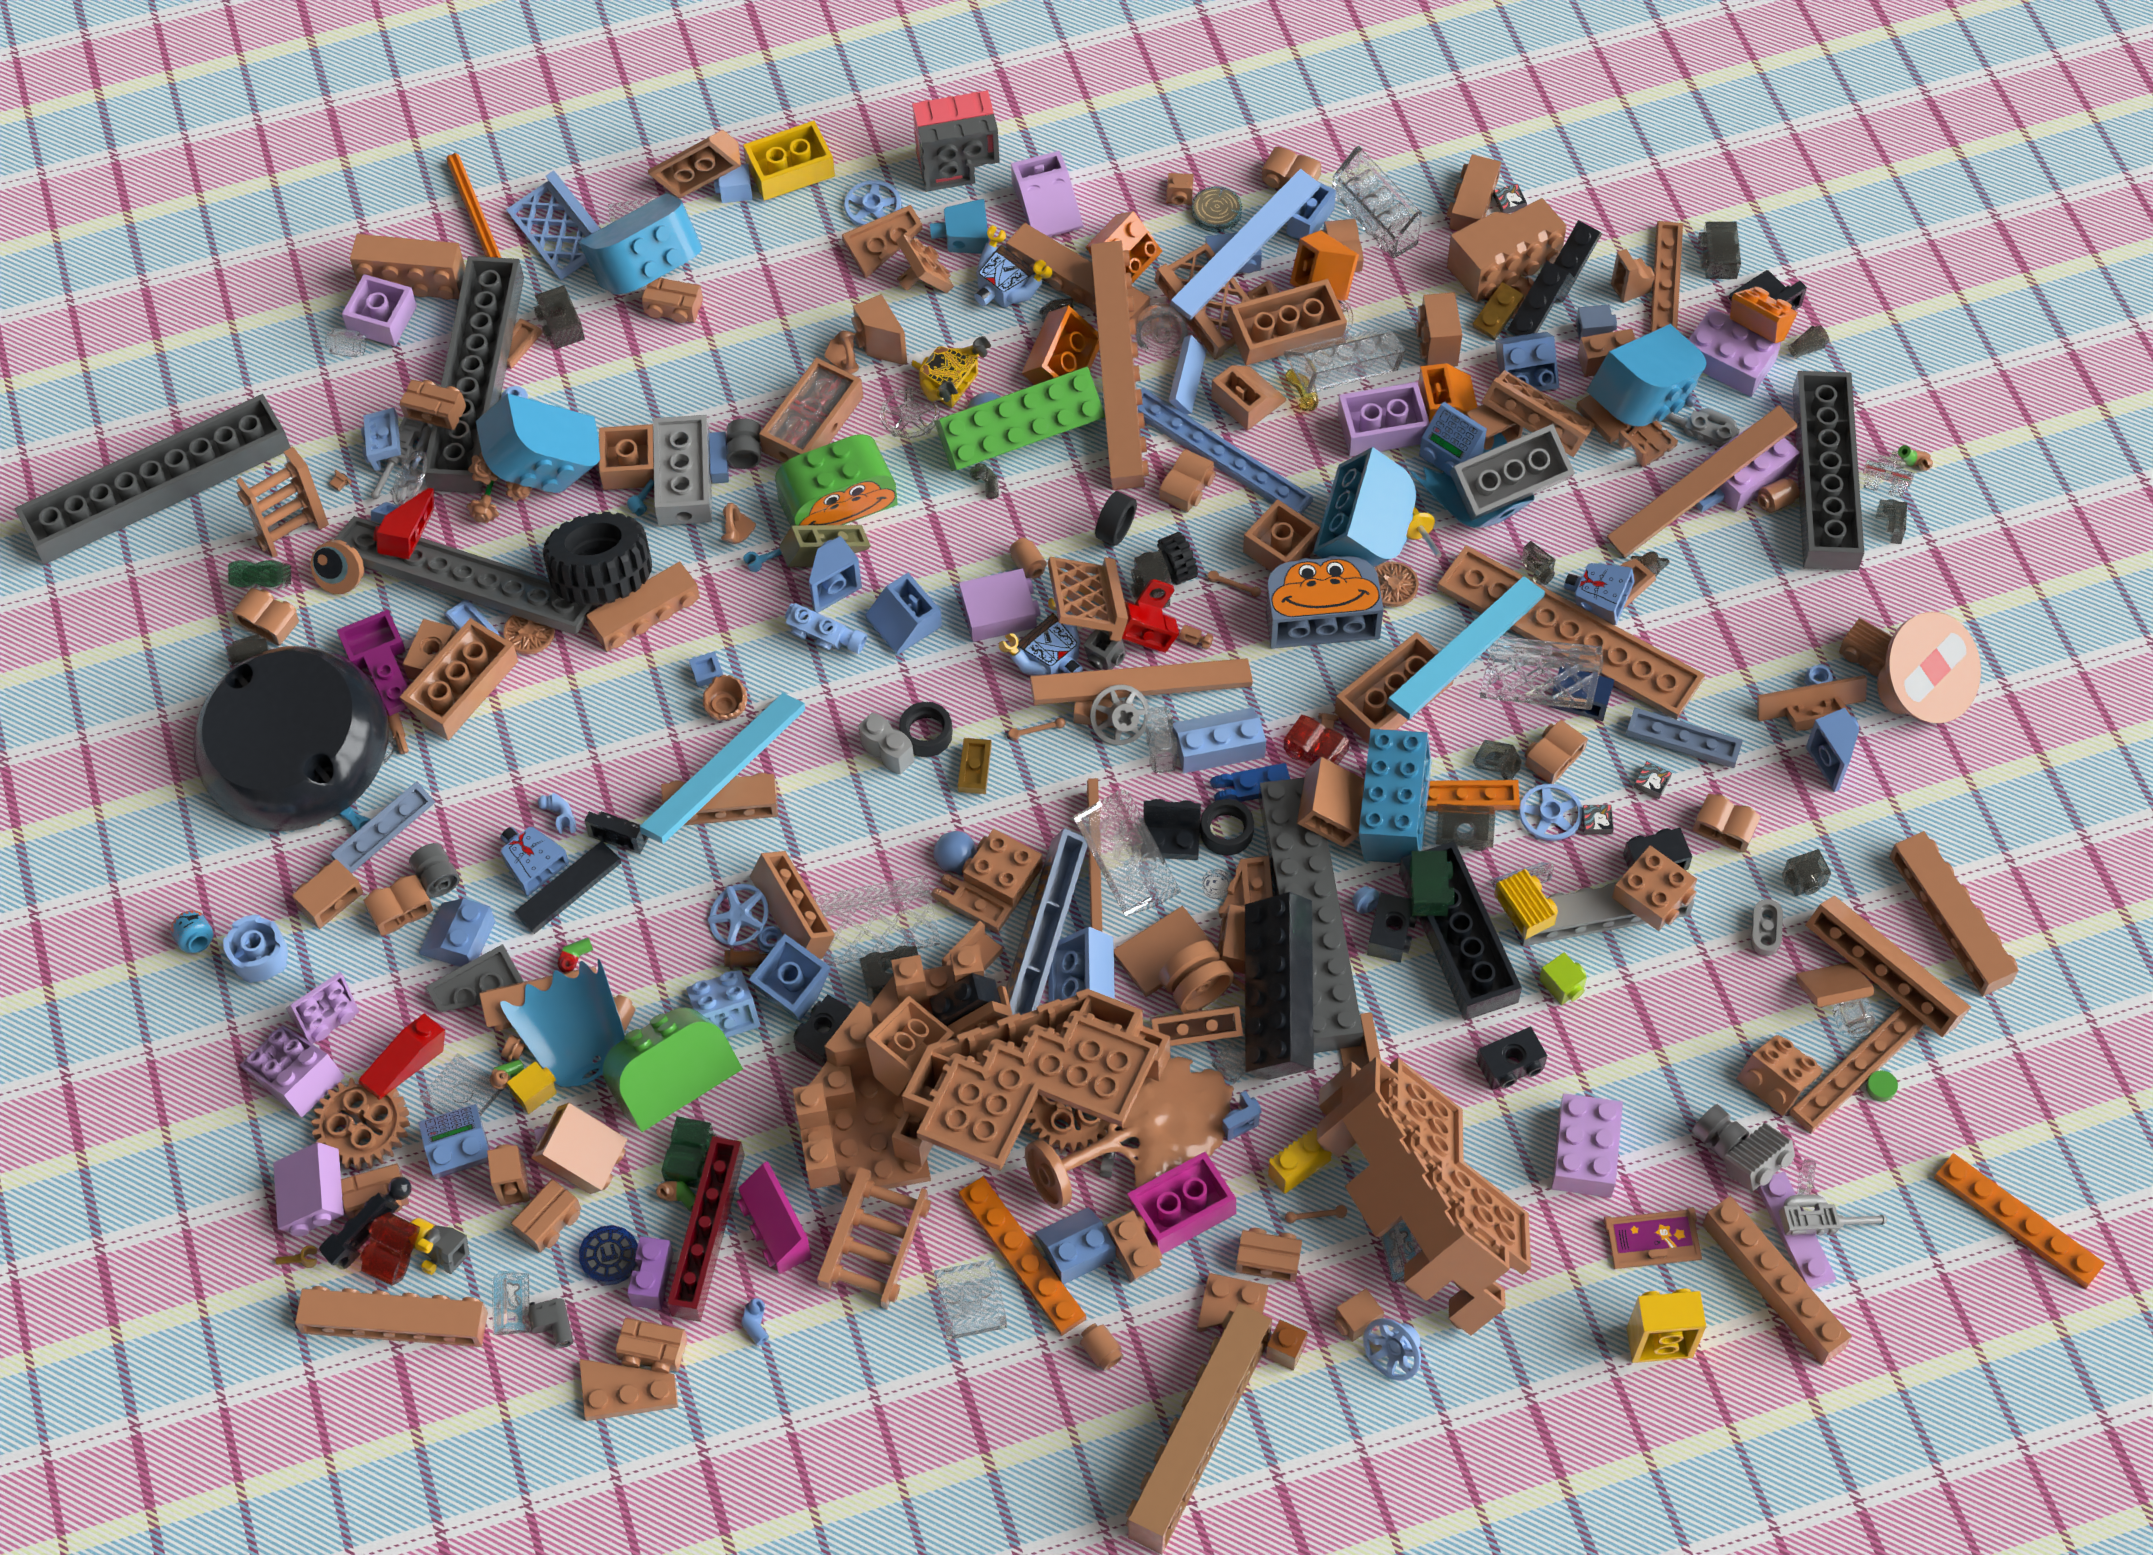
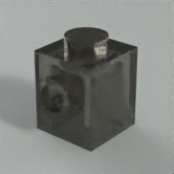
M1819 849L1787 859L1782 872L1785 885L1792 889L1795 896L1804 893L1806 895L1816 893L1821 887L1827 885L1831 875V871Z

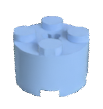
M260 915L244 916L232 924L233 928L228 932L227 937L223 939V947L237 975L242 977L244 981L253 983L268 980L285 970L288 947L274 921L271 922L268 919L261 918Z

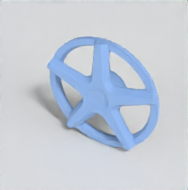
M871 180L857 184L847 193L844 200V209L854 225L862 226L869 223L862 221L868 214L873 213L879 219L886 216L882 210L883 207L897 204L895 212L901 209L902 203L898 191L893 186L882 181ZM872 185L870 193H867L864 197L853 194L855 190L862 186ZM879 185L889 188L895 197L882 199V196L879 194ZM849 200L862 206V209L855 216L849 209Z
M1542 784L1533 787L1523 796L1519 807V817L1525 829L1534 835L1536 839L1558 841L1575 834L1582 822L1583 809L1577 796L1569 789L1557 784ZM1550 788L1564 791L1572 799L1560 803L1553 799ZM1542 789L1543 803L1541 806L1525 804L1531 794ZM1577 806L1578 818L1574 826H1572L1563 817V813ZM1524 812L1540 816L1541 820L1536 830L1528 823ZM1552 823L1557 824L1566 831L1557 835L1544 834Z
M749 884L727 886L726 890L714 901L710 916L708 917L713 935L720 942L729 946L744 945L755 939L767 922L768 903L766 897L758 888ZM750 890L755 894L744 903H740L735 891ZM728 897L729 911L716 915L719 905ZM760 899L764 906L762 922L754 918L750 910ZM716 923H730L728 940L720 935ZM749 926L757 930L747 939L736 941L739 928Z

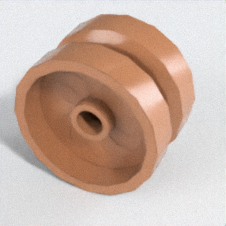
M1207 940L1191 944L1176 953L1161 968L1158 975L1159 981L1166 991L1174 993L1173 1000L1181 1012L1198 1011L1208 1006L1224 994L1234 980V974L1226 962L1219 961L1218 951Z

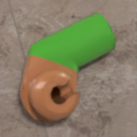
M1907 445L1901 446L1898 450V455L1909 466H1919L1922 471H1927L1933 466V461L1930 459L1931 455L1925 451L1912 450Z
M518 1059L494 1067L489 1080L492 1087L499 1090L506 1088L510 1078L524 1070L521 1060Z
M667 1181L658 1185L656 1194L660 1199L665 1201H681L692 1212L696 1195L686 1183Z

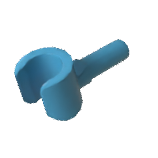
M652 479L649 480L638 496H632L627 501L628 508L637 516L643 515L647 510L643 501L654 486Z
M776 549L760 556L755 552H748L744 555L743 559L747 564L755 561L749 564L748 568L752 572H758L762 567V563L782 555L780 549Z

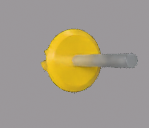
M1414 507L1412 512L1413 519L1409 524L1406 534L1407 538L1411 540L1424 538L1434 555L1440 558L1442 554L1429 536L1435 525L1434 517L1429 513H1419L1417 508Z

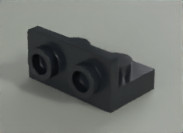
M589 811L584 820L589 837L637 854H641L649 838L641 834L640 824L602 811L599 814Z

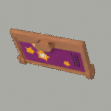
M1695 1208L1612 1218L1611 1216L1604 1217L1605 1231L1609 1236L1614 1269L1702 1260L1695 1224L1697 1221Z

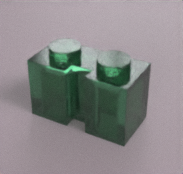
M1411 851L1409 866L1412 916H1447L1449 905H1454V888L1448 887V879H1452L1453 866L1452 862H1447V852Z
M676 1117L671 1134V1144L669 1149H667L661 1169L664 1182L677 1181L686 1183L688 1187H699L712 1136L717 1137L710 1122Z

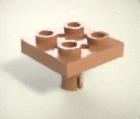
M904 234L896 240L911 265L910 268L897 278L899 284L905 290H909L919 279L945 293H948L954 287L949 279L951 276L950 272L938 261L939 255L933 247H926L917 238L911 239Z

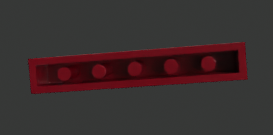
M712 1136L667 1302L672 1317L701 1322L745 1156L741 1141Z

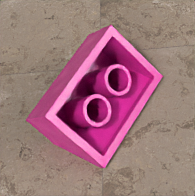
M1206 1152L1127 1193L1136 1216L1141 1215L1148 1227L1146 1235L1150 1243L1155 1242L1161 1254L1170 1251L1237 1214L1236 1197Z
M767 1161L738 1188L741 1199L737 1200V1204L744 1217L750 1216L753 1222L752 1225H749L756 1242L762 1240L766 1248L762 1253L768 1266L775 1265L778 1273L781 1274L812 1259L807 1235Z

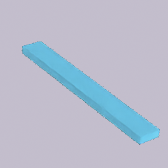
M1523 576L1388 698L1387 704L1407 720H1410L1544 597L1545 591Z
M782 693L640 825L641 834L664 844L805 711V703Z

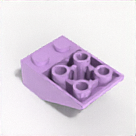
M1060 151L1011 163L1012 185L1028 225L1048 237L1084 228L1069 173Z
M338 972L286 1007L293 1023L305 1039L312 1044L325 1039L332 1030L341 1024L349 1023L359 1013V1009L341 972Z
M284 1025L273 1031L269 1038L256 1050L252 1051L240 1064V1067L301 1118L319 1102L320 1098H323L328 1093L329 1089L332 1090L345 1077L327 1053Z

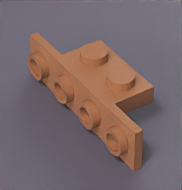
M1862 675L1758 695L1757 719L1764 721L1786 716L1795 731L1810 730L1813 728L1816 719L1842 708H1846L1850 714L1845 705L1866 701L1867 677Z

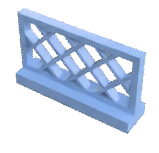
M553 170L546 175L547 182L506 210L561 281L588 262L584 253H578L580 246L578 241L600 230V228ZM549 191L552 195L550 203H539V198ZM523 208H531L529 218L518 217L516 213ZM548 209L546 219L535 218L536 210ZM564 210L563 220L552 219L553 211ZM532 225H544L542 234H531ZM550 225L561 226L559 235H548ZM577 227L576 237L565 236L566 228ZM545 242H557L555 251H544ZM563 242L574 243L573 251L561 252ZM559 258H569V265L559 270L557 267Z

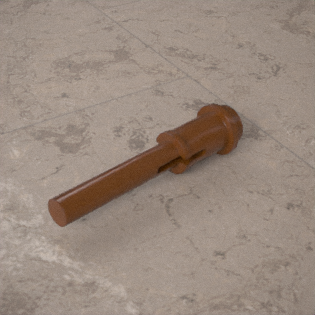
M731 947L730 950H725L724 967H730V970H733L734 967L758 968L768 954H760V950H734V947Z

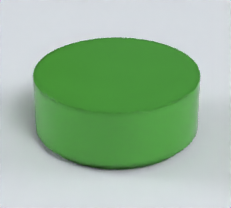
M1880 1070L1874 1072L1869 1077L1866 1089L1874 1100L1886 1102L1891 1100L1896 1094L1898 1082L1893 1074Z

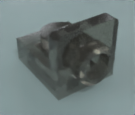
M1894 499L1880 500L1875 518L1887 520L1886 532H1891L1890 543L1901 544L1906 531L1907 502H1899Z
M1530 541L1523 547L1521 562L1529 571L1535 572L1532 581L1539 585H1547L1555 575L1554 566L1556 559Z
M1484 740L1473 759V763L1478 769L1499 772L1504 780H1513L1515 774L1521 768L1522 760L1514 745Z

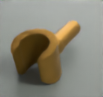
M308 1245L301 1250L300 1254L276 1257V1265L302 1263L306 1268H313L317 1264V1259H306L305 1257L308 1254L318 1253L317 1248Z

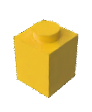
M536 1061L507 1082L511 1095L528 1115L557 1094L554 1086L556 1078L547 1067L542 1069Z

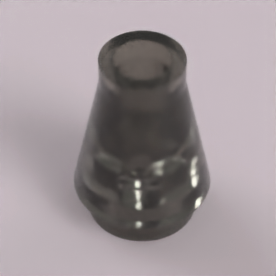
M1821 325L1811 326L1793 343L1788 345L1790 354L1797 359L1800 356L1824 349L1826 344L1830 342L1826 330Z

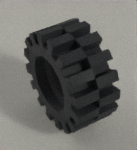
M1176 532L1157 541L1161 563L1164 564L1163 568L1165 572L1167 571V576L1173 584L1179 585L1198 576V567L1195 564L1197 562L1193 557L1194 553L1190 550V544L1188 541L1186 542V538L1184 535L1182 536L1181 532Z

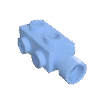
M791 603L785 614L786 624L792 629L790 633L802 639H806L807 636L816 639L815 644L830 651L831 647L839 650L841 645L844 644L848 646V650L859 654L866 643L868 636L866 633L848 629L845 625L799 604Z

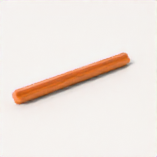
M453 153L446 157L447 164L485 256L502 258L459 154Z

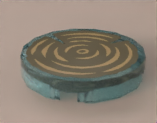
M1214 186L1205 188L1197 193L1192 201L1191 214L1195 219V223L1200 228L1218 233L1224 232V229L1229 227L1232 229L1241 220L1243 206L1240 197L1234 191L1226 187Z

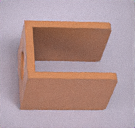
M1485 404L1467 413L1469 418L1487 428L1484 449L1486 450L1492 448L1494 435L1500 432L1505 437L1507 443L1522 436V426Z

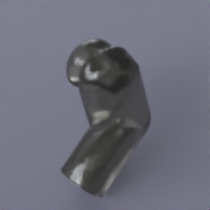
M1073 298L1051 300L1041 307L1039 311L1041 321L1044 323L1047 314L1051 311L1068 305L1074 309Z
M982 463L970 469V476L975 481L981 479L985 482L986 497L989 499L999 497L997 475Z

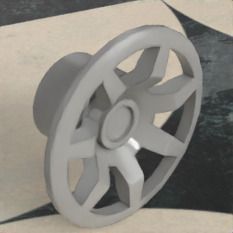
M1124 684L1113 685L1101 691L1094 699L1090 711L1091 725L1095 733L1103 741L1114 745H1125L1137 740L1145 732L1150 719V709L1146 698L1137 689ZM1115 690H1127L1131 693L1124 702H1120ZM1110 693L1113 705L1111 707L1098 705L1100 700ZM1135 695L1141 700L1144 709H1136L1132 705ZM1096 709L1108 714V719L1104 720L1100 725L1096 723ZM1144 714L1143 724L1138 730L1136 726L1139 722V716ZM1113 726L1115 728L1114 739L1106 737L1101 730ZM1122 731H1133L1135 733L1128 739L1120 740Z

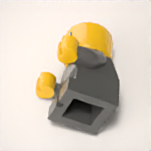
M415 1218L404 1227L405 1244L424 1252L431 1258V1261L425 1260L421 1264L422 1271L429 1275L434 1274L437 1266L440 1264L444 1267L445 1272L452 1274L470 1254L467 1235L454 1228L434 1225L422 1218Z

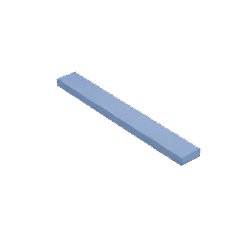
M1300 169L1171 300L1170 305L1187 319L1191 320L1315 194L1321 184Z

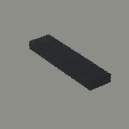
M600 841L514 911L516 917L533 934L537 933L622 863L620 857L603 841Z

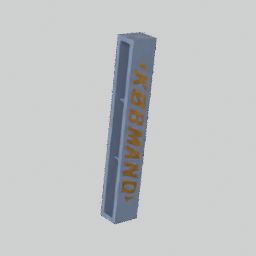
M1065 828L1051 840L1006 985L1012 1015L1017 1013L1022 1015L1036 1010V1007L1040 1004L1090 840Z

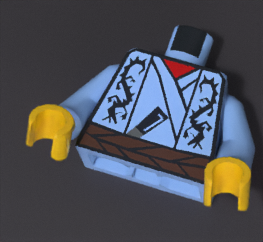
M992 225L987 231V235L991 240L985 244L979 259L976 275L980 290L975 293L974 297L981 306H986L991 300H994L1002 307L1028 301L1042 284L1041 279L1049 278L1052 275V268L1049 266L1045 267L1046 262L1043 260L1036 261L1032 268L1004 246L1000 245L997 247V243L1005 240L1006 233L1001 229L999 235L994 238L997 227Z
M1050 598L1048 606L1050 609L1056 610L1053 598ZM1054 613L1020 641H1018L1016 635L1009 633L1005 635V638L1010 642V646L1005 641L999 642L998 645L1002 652L1011 653L1010 658L1024 674L1038 676L1082 671V666L1076 662L1079 658V646L1081 643L1077 626L1059 623L1058 616Z

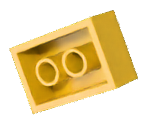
M815 120L743 144L745 162L749 166L751 176L764 201L835 177L833 156Z
M1683 1288L1669 1294L1649 1291L1638 1296L1626 1327L1632 1363L1694 1357L1707 1327L1700 1291L1691 1292L1690 1289Z

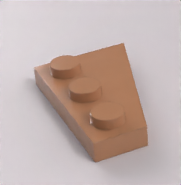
M909 205L842 234V241L866 279L900 250L896 242L899 237L904 234L911 239L923 230V224L913 207Z
M580 1359L586 1421L678 1408L676 1378L674 1374Z

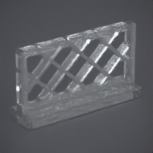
M1500 637L1490 646V654L1480 689V698L1591 710L1599 673H1602L1603 668L1602 646ZM1495 662L1510 664L1500 671L1494 666ZM1528 665L1536 666L1537 668L1526 674L1521 667ZM1560 667L1565 670L1555 677L1548 671L1551 668L1559 669ZM1580 670L1592 672L1590 676L1583 680L1576 673ZM1516 671L1521 678L1509 683L1505 676ZM1544 674L1548 681L1537 686L1532 679ZM1571 676L1576 683L1565 689L1560 682ZM1498 680L1505 686L1499 690L1488 689L1489 685ZM1525 683L1532 688L1527 693H1519L1516 688ZM1552 686H1555L1560 691V693L1554 696H1548L1543 692ZM1581 688L1587 693L1586 699H1577L1571 695Z
M927 875L814 896V900L824 917L837 915L844 920L837 931L834 932L835 937L825 953L826 964L829 966L940 945ZM925 897L927 907L921 915L907 908L913 899ZM893 904L900 909L893 921L879 913L884 905ZM864 909L872 914L864 927L851 919L856 910ZM904 912L917 919L909 932L896 924ZM927 913L929 915L930 922L924 919ZM876 917L889 925L881 938L868 930ZM847 923L860 930L853 943L839 935ZM920 923H923L931 928L933 938L920 940L913 933ZM893 928L906 936L900 945L893 946L885 941ZM864 934L877 941L872 950L863 951L856 946ZM836 939L849 947L843 956L831 958L830 947Z

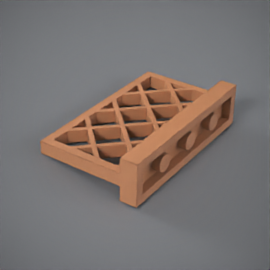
M1207 243L1168 266L1164 264L1157 268L1154 281L1170 302L1184 285L1193 278V272L1200 271L1204 267L1195 264L1196 258L1205 253L1209 260H1211L1216 255ZM1178 268L1191 270L1189 280L1178 278L1174 271ZM1233 277L1219 291L1224 293L1222 303L1209 301L1191 320L1179 312L1214 360L1223 356L1225 350L1236 344L1234 338L1227 341L1221 334V326L1228 327L1227 322L1223 320L1224 310L1229 311L1230 306H1232L1225 304L1227 294L1238 296L1241 303L1250 301V298ZM1206 306L1221 309L1220 319L1208 317L1205 313Z
M1506 370L1493 380L1481 403L1532 433L1553 424L1565 452L1572 457L1576 455L1580 446L1596 425Z
M1049 557L1048 569L1058 622L1108 631L1110 640L1121 642L1128 616L1115 559L1105 557L1103 564L1098 565ZM1074 576L1078 577V578L1081 579L1082 581H1081V582L1078 581L1077 579L1074 578ZM1064 581V582H1066L1067 584H1069L1070 586L1068 587V586H1066L1065 584H1063V583H1061V582ZM1088 586H1092L1097 591L1090 589ZM1077 591L1083 593L1086 596H1081L1077 593ZM1067 596V597H1069L1070 599H1072L1073 601L1070 602L1069 600H1067V599L1064 598V597ZM1091 601H1095V602L1098 603L1100 606L1095 605V604L1092 603ZM1080 606L1086 608V609L1089 610V611H1087V612L1084 611L1083 609L1080 608ZM1070 611L1075 615H1069L1066 613Z

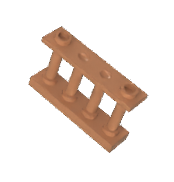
M294 447L284 451L287 463L284 464L285 468L251 488H248L241 477L236 480L240 489L237 492V496L242 504L247 507L258 535L255 537V540L262 551L268 550L273 558L278 556L273 542L303 524L314 522L319 530L329 525L308 465ZM292 478L290 480L291 483L257 502L256 497L286 479ZM294 493H298L292 501L265 517L262 516V512ZM302 507L304 508L301 510V514L295 516L294 518L290 519L289 521L285 522L284 524L280 525L270 532L268 531L269 526L275 524L276 522L280 521L281 519L285 518L291 513L297 511L298 509Z
M859 1167L817 1281L819 1287L828 1290L831 1289L833 1282L838 1283L842 1281L882 1295L880 1300L881 1307L888 1309L890 1301L895 1303L901 1287V1285L897 1284L919 1221L921 1217L926 1218L928 1215L931 1200H928V1191L924 1188H921L918 1199L876 1186L874 1185L875 1182L871 1181V1171ZM871 1196L913 1210L908 1227L864 1213V1209H861L864 1198L869 1199ZM861 1224L902 1238L898 1254L894 1255L854 1241V1237L850 1236L853 1227H859ZM853 1253L893 1267L887 1284L843 1269V1266L840 1265L843 1254Z

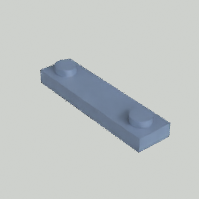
M1634 707L1625 735L1730 768H1735L1743 740L1636 707Z
M416 781L329 856L333 860L337 859L346 869L353 873L435 804V801Z

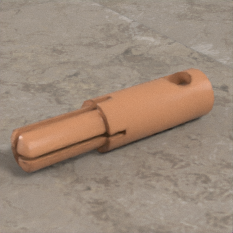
M387 712L389 726L393 738L396 740L399 753H408L406 735L399 712L391 716Z

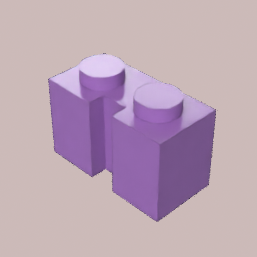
M640 1236L635 1257L639 1271L632 1270L627 1293L632 1306L662 1310L674 1255L670 1240Z

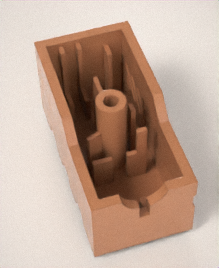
M1543 198L1511 214L1494 212L1451 234L1447 268L1470 293L1471 297L1478 302L1492 296L1502 282L1511 286L1518 281L1521 275L1525 277L1534 275L1540 269V265L1545 264L1546 260L1553 264L1563 248L1567 225Z

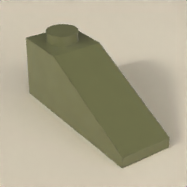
M862 525L791 526L779 547L787 567H813L817 549L826 541L834 540L839 536L844 539L854 554L868 550L871 545Z

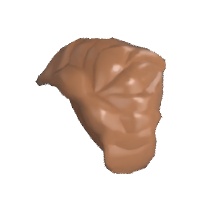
M841 331L834 339L830 340L824 356L838 368L853 374L859 370L853 351L855 333Z
M727 503L724 507L723 515L726 520V533L721 536V539L734 544L744 541L754 531L756 523L746 517L745 514L740 513L739 508L734 503Z

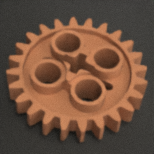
M350 1078L349 1086L345 1087L339 1082L338 1092H334L331 1089L328 1090L331 1097L329 1100L320 1098L319 1101L323 1109H314L318 1119L311 1120L313 1127L316 1128L312 1131V1135L317 1140L316 1142L339 1149V1161H342L345 1169H348L351 1163H354L358 1171L361 1169L362 1163L365 1162L369 1169H372L373 1160L375 1159L379 1163L384 1164L383 1155L387 1154L390 1157H394L391 1149L393 1146L402 1148L398 1138L408 1137L404 1128L410 1126V1122L406 1118L410 1114L407 1107H403L406 1104L403 1096L398 1097L399 1093L396 1088L379 1100L362 1085L355 1084L353 1078ZM363 1101L361 1106L351 1108L355 1102ZM340 1111H344V1112L348 1113L349 1116H348V1115H345V1114H342V1113H339V1112H340ZM387 1114L384 1120L375 1121L378 1116ZM346 1125L343 1131L334 1132L338 1126ZM375 1130L376 1132L383 1133V1134H382V1135H377V1134L374 1133L373 1131ZM365 1138L371 1139L368 1144L359 1145L361 1140Z
M1038 1094L1025 1123H1034L1030 1127V1134L1039 1132L1038 1140H1049L1048 1144L1051 1147L1055 1144L1059 1145L1060 1154H1062L1065 1147H1069L1072 1154L1075 1152L1076 1147L1080 1146L1083 1149L1088 1146V1143L1091 1145L1097 1142L1098 1138H1104L1110 1122L1098 1117L1094 1121L1086 1120L1082 1115L1085 1112L1075 1109L1074 1117L1081 1130H1076L1071 1107H1066L1065 1104L1057 1101H1049L1040 1094ZM1064 1120L1069 1127L1060 1129L1055 1126L1054 1121Z

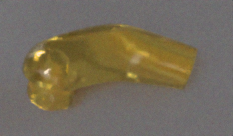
M1289 369L1286 372L1285 378L1286 381L1298 390L1301 396L1299 399L1301 403L1298 404L1302 411H1314L1318 407L1319 399L1312 378L1298 370Z

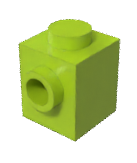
M1563 952L1542 967L1539 981L1563 1005L1568 1000L1572 1002L1577 1000L1584 993L1587 976L1583 967L1577 962L1574 963Z

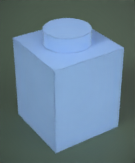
M742 164L735 170L714 180L715 193H721L722 203L753 200L748 164Z

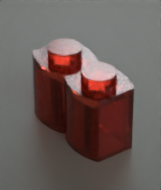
M1301 714L1284 738L1283 749L1290 758L1306 761L1310 766L1321 757L1339 765L1349 750V740L1339 732L1326 728L1313 718Z
M390 1212L375 1218L369 1229L371 1234L370 1244L365 1246L360 1256L362 1261L361 1271L391 1286L402 1281L407 1272L420 1227Z

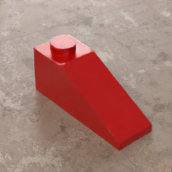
M427 488L385 515L381 525H377L374 531L373 539L377 542V553L410 559L434 511L433 488Z
M425 1013L422 1014L395 1037L359 1078L358 1083L376 1098L382 1099L443 1052L445 1029Z

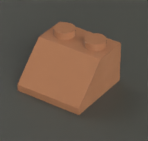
M882 294L854 305V317L851 318V321L856 330L854 340L858 348L863 347L867 356L901 365L906 364L905 332Z

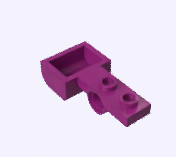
M387 609L337 629L338 636L349 661L353 662L360 670L368 667L389 716L408 709L400 700V696L408 687L394 657L406 652L389 610Z

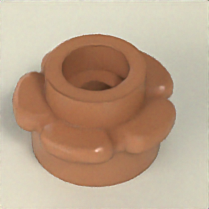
M514 1035L509 1036L501 1053V1056L508 1059L507 1062H511L513 1058L518 1060L521 1057L526 1044L521 1042L522 1038L520 1036L519 1038Z

